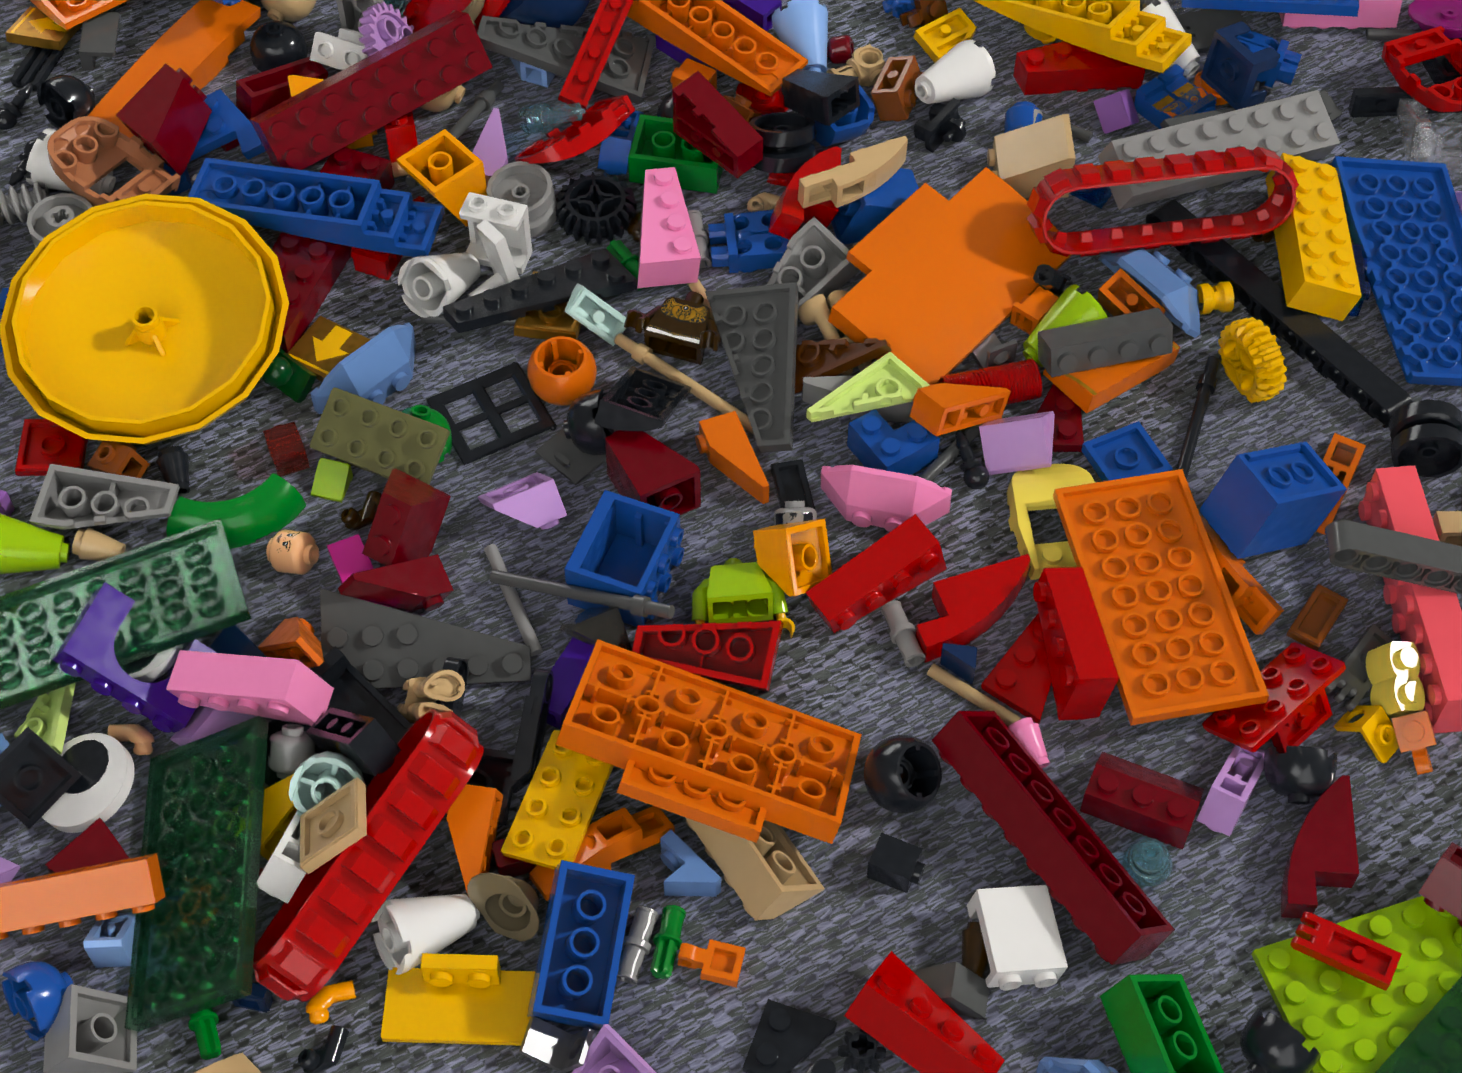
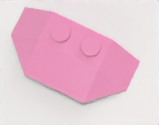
M857 465L822 466L821 489L844 519L851 521L858 527L865 528L872 525L885 528L888 532H891L914 514L927 525L950 512L952 489L940 487L936 483L919 476Z

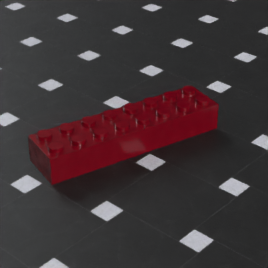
M456 10L251 118L250 121L273 166L303 170L493 68L469 14Z
M345 147L331 154L320 170L321 173L380 180L382 189L391 190L395 183L391 160ZM284 232L278 237L271 250L278 257L289 300L280 349L288 353L306 332L351 257L352 247Z
M958 711L932 739V742L939 749L938 753L941 759L956 770L960 775L961 784L968 791L976 795L982 803L981 807L985 814L991 819L996 820L1004 830L1005 839L1012 846L1020 850L1026 858V864L1029 869L1044 880L1049 887L1050 895L1058 903L1065 906L1072 915L1073 924L1089 936L1095 944L1097 954L1111 965L1145 959L1175 931L995 711Z

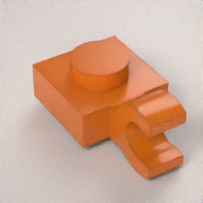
M1428 710L1391 718L1400 753L1412 751L1417 775L1433 772L1427 747L1437 745Z
M709 939L707 949L688 943H681L677 965L692 969L702 968L700 979L737 988L746 948Z

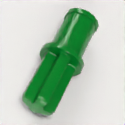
M612 240L606 249L638 282V255L632 254L621 240Z
M667 905L666 908H663L658 934H655L653 937L655 950L650 971L652 976L657 979L670 978L676 952L680 950L682 943L680 936L686 911L676 905Z
M202 984L191 986L184 991V998L190 1014L188 1027L191 1031L195 1032L201 1058L204 1060L217 1058L221 1055V1044L216 1028L219 1017L212 1009L209 989L206 985L203 987Z

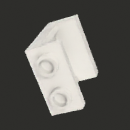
M345 27L339 29L338 37L323 32H316L310 60L344 70L368 57L367 54L362 53L365 45L359 41V38L363 37V35L358 31Z
M469 192L459 211L460 218L468 221L470 244L466 252L475 256L480 265L491 267L476 228L478 224L486 219L505 237L518 274H523L532 254L528 206Z
M1047 885L976 890L967 904L970 919H979L990 966V974L985 979L987 987H1000L1001 990L1008 991L1019 988L1021 985L1035 984L1038 988H1046L1056 984L1068 968Z

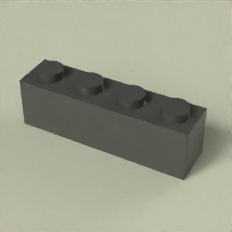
M1159 308L1038 331V360L1051 377L1172 353L1173 324Z

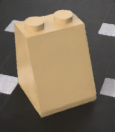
M1062 114L994 136L993 149H988L987 151L988 167H993L994 171L992 172L1009 184L1022 197L1029 198L1033 187H1037L1039 182L1044 179V176L1059 168L1062 170L1073 168L1076 157L1069 114ZM1069 193L1064 194L1060 198L1069 197Z

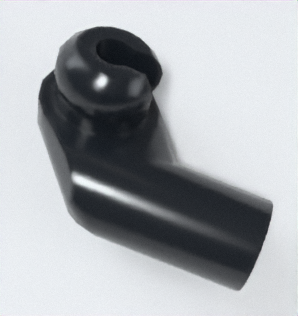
M331 1026L323 1047L317 1050L311 1048L301 1051L298 1056L299 1066L303 1068L305 1073H320L336 1065L340 1060L349 1031L341 1026Z

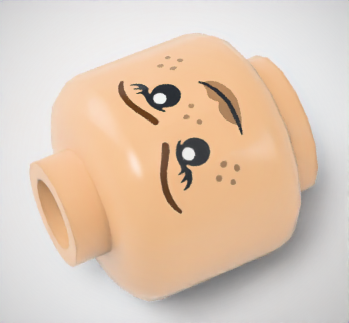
M281 530L268 542L266 555L268 561L277 572L304 575L317 563L319 548L310 533Z

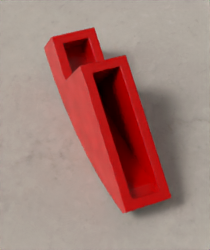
M835 146L820 152L800 167L775 205L770 220V233L790 240L802 222L807 223L813 217L826 228L829 226L839 207L836 208L833 202L828 200L802 208L798 201L799 179L841 165L842 148Z
M1028 554L933 582L932 601L940 618L916 625L915 634L926 656L924 658L925 663L941 657L943 643L967 645L985 633L1003 616L1015 601L1028 577L1031 560Z

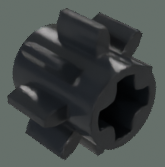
M861 1028L859 1032L854 1034L846 1031L844 1040L847 1045L838 1046V1056L847 1057L843 1070L848 1071L853 1068L858 1073H864V1071L871 1069L873 1072L878 1073L880 1064L877 1059L885 1058L886 1048L877 1047L879 1042ZM858 1047H865L866 1056L859 1055Z

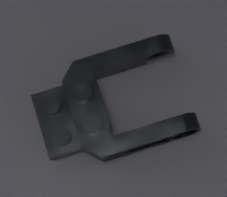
M447 657L442 670H453L462 676L466 690L469 672L467 659ZM533 668L534 675L530 694L525 696L515 754L512 755L507 751L484 748L481 761L467 782L469 785L496 788L504 795L498 825H507L512 793H517L531 782L539 764L553 691L554 677L552 670ZM465 691L455 701L445 702L436 700V703L448 707L460 717Z

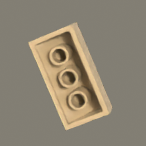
M686 818L687 825L696 832L705 846L706 853L715 860L724 874L726 883L735 890L743 902L745 911L755 921L775 919L825 889L780 825L764 820L757 843Z

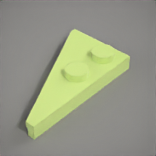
M888 352L809 407L806 412V418L811 422L913 402L918 388L930 385L892 352Z
M59 664L53 673L58 678L48 695L45 692L40 693L26 715V720L18 728L14 737L17 738L29 727L57 753L62 754L77 677L66 674L61 670Z

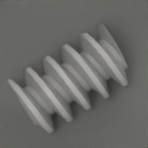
M33 182V190L29 191L25 184H21L20 193H17L13 186H9L8 195H4L0 188V226H3L4 219L10 225L15 224L17 216L22 223L27 222L28 213L34 205L50 196L47 185H45V189H41L37 182Z

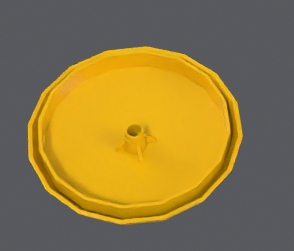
M142 194L94 206L45 236L12 278L0 321V339L7 375L39 416L85 439L148 445L201 431L247 399L279 353L289 300L277 255L245 219L201 198L158 194Z

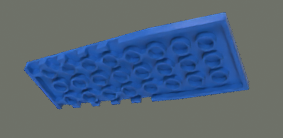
M1335 156L1331 166L1335 167L1338 172L1350 235L1407 383L1462 386V213L1446 164Z

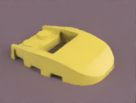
M1052 464L1051 467L1017 471L1009 483L1007 490V505H1009L1010 510L1009 527L1017 539V548L1020 556L1028 554L1031 559V568L1028 574L1030 580L1039 579L1044 568L1077 567L1068 541L1043 544L1034 543L1028 511L1057 509L1053 499L1054 489L1095 483L1092 475L1079 466Z

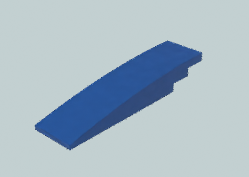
M205 158L187 196L201 198L245 219L251 225L315 240L410 257L429 255L444 216L443 205L413 201L411 192L382 189L380 180Z

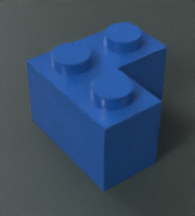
M874 409L853 420L848 425L847 446L865 467L912 475L930 465L938 457L939 436L933 435L915 420L893 430L879 412Z

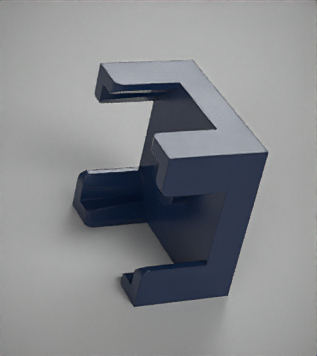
M1243 21L1215 30L1201 73V78L1235 110L1264 102L1267 90L1252 92L1259 73L1275 68L1280 58V54L1272 47L1252 53L1236 38L1239 35L1250 32V27Z

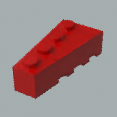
M1062 41L1017 52L1013 76L1024 95L1053 94L1070 90L1087 92L1088 89L1104 88L1105 90H1117V88L1121 87L1138 89L1142 86L1145 68Z
M914 514L806 592L809 602L833 633L839 630H847L858 619L945 571L947 567L940 542L919 517Z
M1083 567L1044 568L1038 582L1034 584L1033 596L1038 606L1058 719L1060 721L1097 718L1107 703L1119 680V676Z
M781 620L769 622L750 621L686 625H637L632 652L707 679L769 692L783 623Z
M892 951L865 983L844 1015L920 1073H997L1005 1061Z

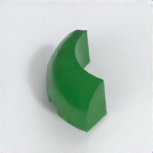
M274 473L254 490L230 500L201 502L179 496L174 504L171 516L168 518L166 527L167 540L177 545L201 550L242 547L255 543L257 539L284 528L306 507V503L295 487Z

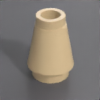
M90 527L86 530L79 528L72 544V554L79 555V559L120 563L122 559L120 556L124 554L126 544Z

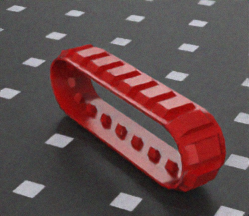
M1258 146L1254 150L1246 149L1245 147L1226 148L1225 152L1208 150L1198 151L1194 155L1188 156L1184 153L1165 155L1161 159H1155L1153 156L1135 158L1133 162H1124L1123 160L1106 161L1103 165L1096 166L1093 163L1079 164L1069 169L1062 170L1059 168L1044 176V179L1039 182L1037 187H1033L1027 202V206L1031 211L1027 220L1040 244L1045 243L1050 252L1066 257L1070 254L1080 255V257L1099 255L1100 252L1107 251L1119 253L1134 248L1155 249L1160 248L1161 245H1170L1171 247L1182 246L1197 241L1201 243L1218 242L1224 238H1230L1231 240L1250 238L1251 235H1264L1273 231L1287 220L1298 200L1295 190L1299 184L1293 169L1274 151ZM1255 170L1265 173L1269 170L1275 171V174L1272 176L1275 185L1272 194L1264 204L1249 212L1068 233L1059 230L1057 232L1050 231L1053 225L1050 219L1047 218L1048 211H1050L1056 200L1064 194L1076 190Z
M431 709L410 727L397 744L401 751L394 757L393 765L384 773L374 776L366 787L367 835L312 873L308 874L306 872L288 904L284 902L257 941L249 959V965L255 972V980L281 999L286 1001L298 999L300 1002H306L315 996L329 981L478 767L484 753V747L478 742L477 730L452 711L437 712Z

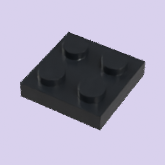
M27 727L0 754V804L30 829L82 774L33 730Z

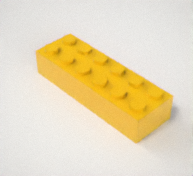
M1282 153L1280 158L1293 169L1299 184L1295 190L1298 200L1291 215L1280 227L1274 230L1286 306L1343 321L1362 295L1338 172L1335 167L1329 164H1321L1301 156ZM1272 170L1265 178L1268 197L1272 194L1275 186L1272 180L1275 171Z

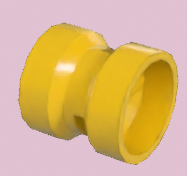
M1230 281L1219 282L1213 287L1209 283L1197 284L1196 289L1198 290L1199 303H1203V309L1199 310L1200 315L1210 314L1213 310H1219L1221 313L1232 312L1234 308V290Z

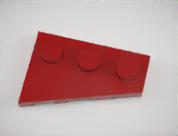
M1038 613L981 684V689L1025 717H1031L1033 722L1039 724L1052 682Z

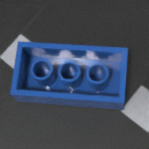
M564 860L560 861L554 872L527 1017L532 1018L535 1016L542 1020L599 1031L603 1025L609 1024L635 875Z

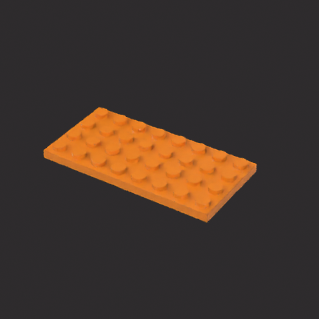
M1183 469L1054 489L1053 499L1077 567H1083L1119 676L1116 684L1130 725L1266 703L1269 697L1268 691Z

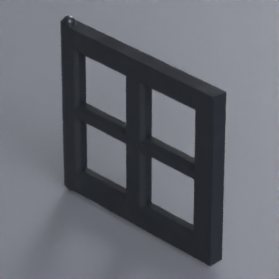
M513 362L501 369L427 398L430 408L440 412L447 419L451 429L452 446L463 465L551 429L554 431L557 427L543 402L531 388L530 382L518 362ZM513 378L523 396L495 407L485 388ZM473 394L483 412L455 424L445 405ZM528 403L538 422L511 433L500 414ZM488 419L498 439L470 450L460 431Z

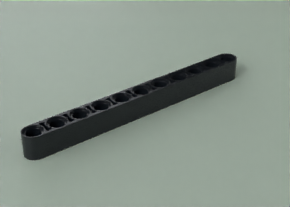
M1169 200L1146 216V224L1194 219L1197 217L1176 200ZM1221 239L1218 242L1209 243L1197 241L1191 242L1189 245L1174 246L1181 252L1179 253L1180 256L1191 265L1195 264L1202 270L1200 273L1213 284L1230 281L1234 290L1235 302L1239 301L1246 307L1244 309L1256 320L1260 319L1270 328V332L1279 340L1283 339L1291 345L1289 348L1302 359L1306 358L1313 364L1312 367L1324 378H1330L1337 384L1335 387L1349 399L1353 398L1360 404L1359 407L1373 419L1376 417L1384 424L1383 428H1389V421L1394 412L1400 407L1413 402L1410 395L1314 314L1287 307L1284 289L1225 240Z

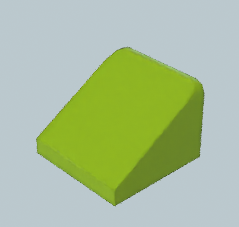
M320 458L313 481L311 496L342 503L353 479L350 464Z

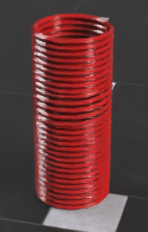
M1031 358L1024 361H1015L1008 364L945 375L939 379V383L1007 388L1011 391L1007 405L1015 402L1030 401V399H1039L1042 395L1040 370L1035 360Z

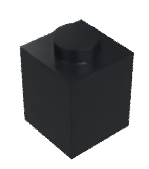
M881 833L868 862L867 878L908 893L911 883L918 885L926 866V864L921 863L923 848Z

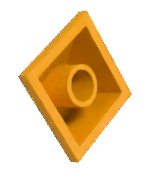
M825 518L773 525L753 530L757 564L789 597L806 593L832 574Z

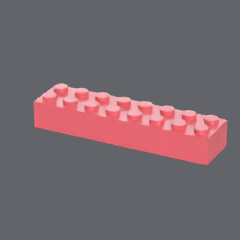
M1416 466L1376 468L1371 481L1366 485L1363 501L1359 502L1358 513L1361 521H1366L1367 525L1439 541ZM1383 577L1385 583L1383 588L1384 601L1387 605L1391 604L1393 610V631L1400 633L1402 642H1414L1419 653L1420 672L1418 677L1422 682L1425 692L1423 711L1428 710L1434 734L1462 731V610L1457 594Z

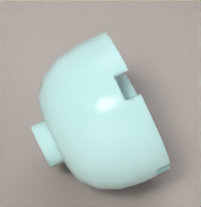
M326 751L309 757L299 765L290 780L289 798L298 810L297 814L299 817L352 779L357 777L365 783L362 771L351 759L342 753Z

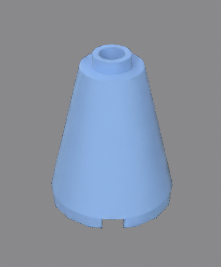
M791 0L787 2L788 7L780 11V7L777 8L772 15V26L779 40L808 60V64L802 70L826 73L828 11L826 5L819 4V0Z

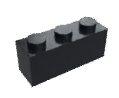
M330 707L306 731L307 735L322 752L342 753L351 759L362 772L373 776L387 771L393 765L394 757L401 751L400 747L375 718Z

